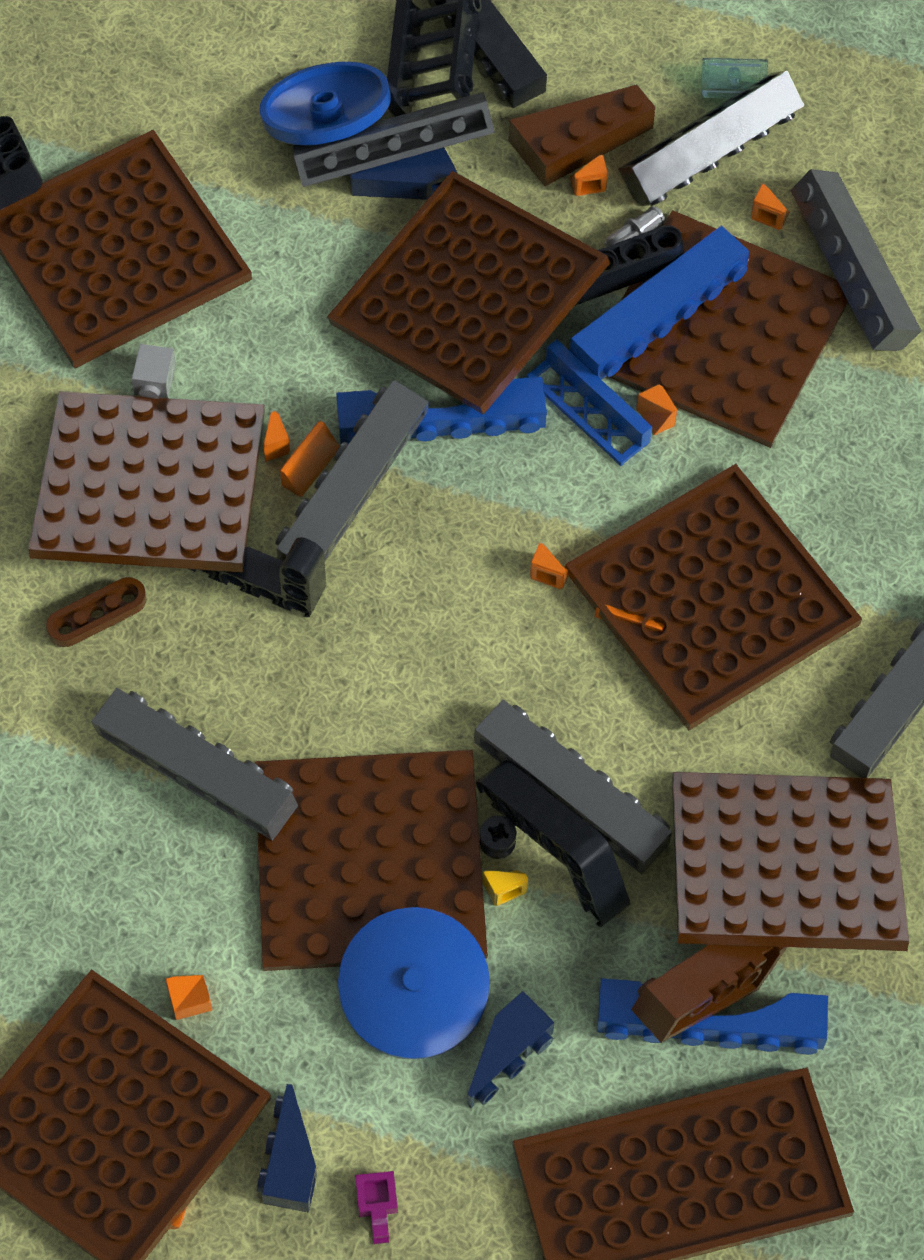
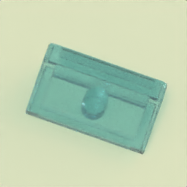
M703 58L701 96L703 98L734 97L768 75V59Z

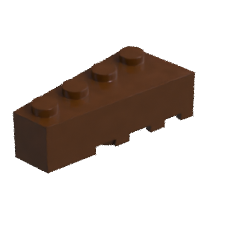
M636 84L510 119L508 141L541 183L547 186L590 163L599 155H604L653 129L656 107Z
M707 945L680 964L672 967L659 978L647 980L638 989L637 994L639 998L631 1010L659 1042L662 1043L759 990L787 947Z

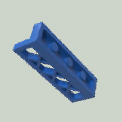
M556 339L547 346L546 360L528 373L526 378L539 377L550 367L560 375V385H546L543 383L545 397L616 463L622 466L650 443L652 426L559 340ZM564 380H565L570 386H565V385H564ZM554 392H560V397L557 396ZM564 392H578L584 398V407H569L564 402ZM588 402H589L594 408L588 407ZM577 413L583 414V419ZM587 414H602L608 420L607 429H593L587 423ZM611 423H612L618 430L611 429ZM601 435L607 436V441ZM611 436H626L634 445L623 454H620L611 446Z

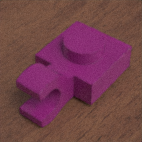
M394 1171L355 1175L359 1217L371 1216L374 1244L389 1243L387 1214L398 1213Z

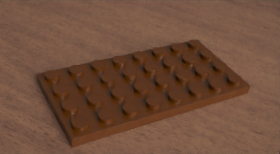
M808 1067L514 1140L512 1143L544 1260H684L851 1217L854 1214Z

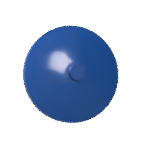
M358 62L325 63L295 72L276 83L261 101L260 116L266 132L279 141L295 145L330 143L355 135L378 121L389 107L391 93L386 76L373 66Z
M418 907L401 908L386 912L362 927L351 940L344 953L338 978L342 1009L353 1030L374 1049L402 1059H425L438 1056L462 1043L476 1028L484 1013L490 985L488 965L484 953L474 936L454 918L436 910Z

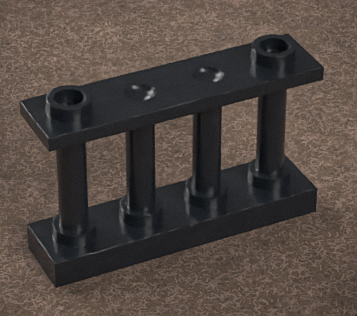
M396 0L387 74L391 93L388 109L394 117L410 113L415 101L452 93L456 99L470 96V92L473 90L472 71L481 0H458L425 9L416 7L412 0ZM456 15L455 27L420 35L421 26H423L424 22ZM453 41L452 53L417 61L418 52H420L421 48ZM451 67L449 80L414 88L415 79L419 74Z

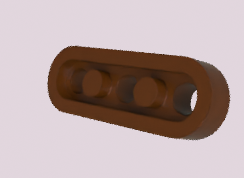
M132 577L121 578L55 611L49 616L46 623L49 639L57 646L70 647L137 614L144 608L147 601L144 585L138 579ZM126 595H133L135 597L129 603L122 600ZM96 610L104 613L100 618H93L91 614ZM64 626L72 628L68 634H61L59 630Z

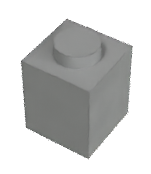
M140 344L132 376L134 395L155 399L169 397L176 366L173 348Z

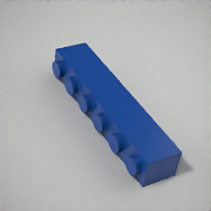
M721 225L571 338L570 351L601 380L606 376H613L620 370L625 361L632 356L636 358L641 355L650 342L657 337L659 339L665 337L679 320L690 318L696 312L699 305L707 299L709 301L715 299L723 287L731 281L737 282L747 272L750 251Z

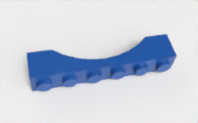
M542 377L513 379L484 415L466 404L447 408H428V413L410 438H417L419 441L426 442L434 440L437 436L451 435L456 439H463L469 437L471 433L485 432L489 436H498L508 430L534 433L540 428H546L547 410ZM372 390L336 393L340 444L343 442L349 444L356 434L353 432V429L359 418L363 414L369 416L375 407L372 402L377 393Z
M601 978L597 1033H605V1037L612 1040H624L628 1035L643 1036V1040L646 1042L660 1043L631 1010L639 998L637 991L643 985L641 982ZM789 993L776 1003L757 1011L739 1015L710 1016L672 1038L681 1039L682 1044L689 1046L702 1045L703 1041L719 1042L718 1045L727 1049L739 1048L741 1044L757 1045L756 1048L758 1050L766 1052L777 1051L780 1046L793 1047L794 1051L799 1054H815L817 1049H824L827 1041L828 996Z

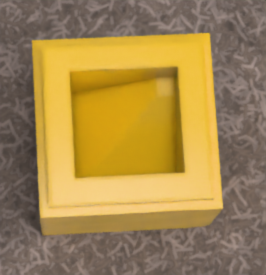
M519 870L511 872H483L482 883L493 904L496 906L527 893L528 877Z

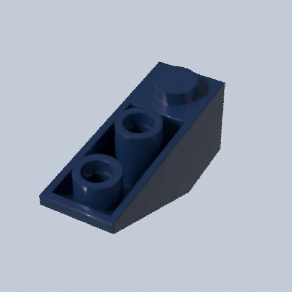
M443 147L351 174L352 196L427 200L452 171L458 172Z
M524 991L495 1015L468 1091L467 1105L470 1108L474 1106L475 1098L484 1105L495 1096L499 1088L492 1080L499 1073L503 1072L511 1080L524 1069L526 1062L519 1056L520 1054L525 1058L533 1051L540 1054L548 1048L554 1039L551 1036L554 1031V1021Z
M286 1084L284 1096L278 1095L276 1098L273 1118L279 1119L276 1132L270 1131L268 1134L265 1154L271 1156L268 1169L261 1168L257 1192H262L263 1204L309 1213L317 1178L316 1164L293 1085Z

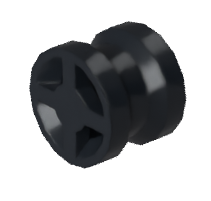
M492 816L484 821L480 829L479 842L480 848L485 855L493 859H502L513 852L517 835L513 822L504 816Z

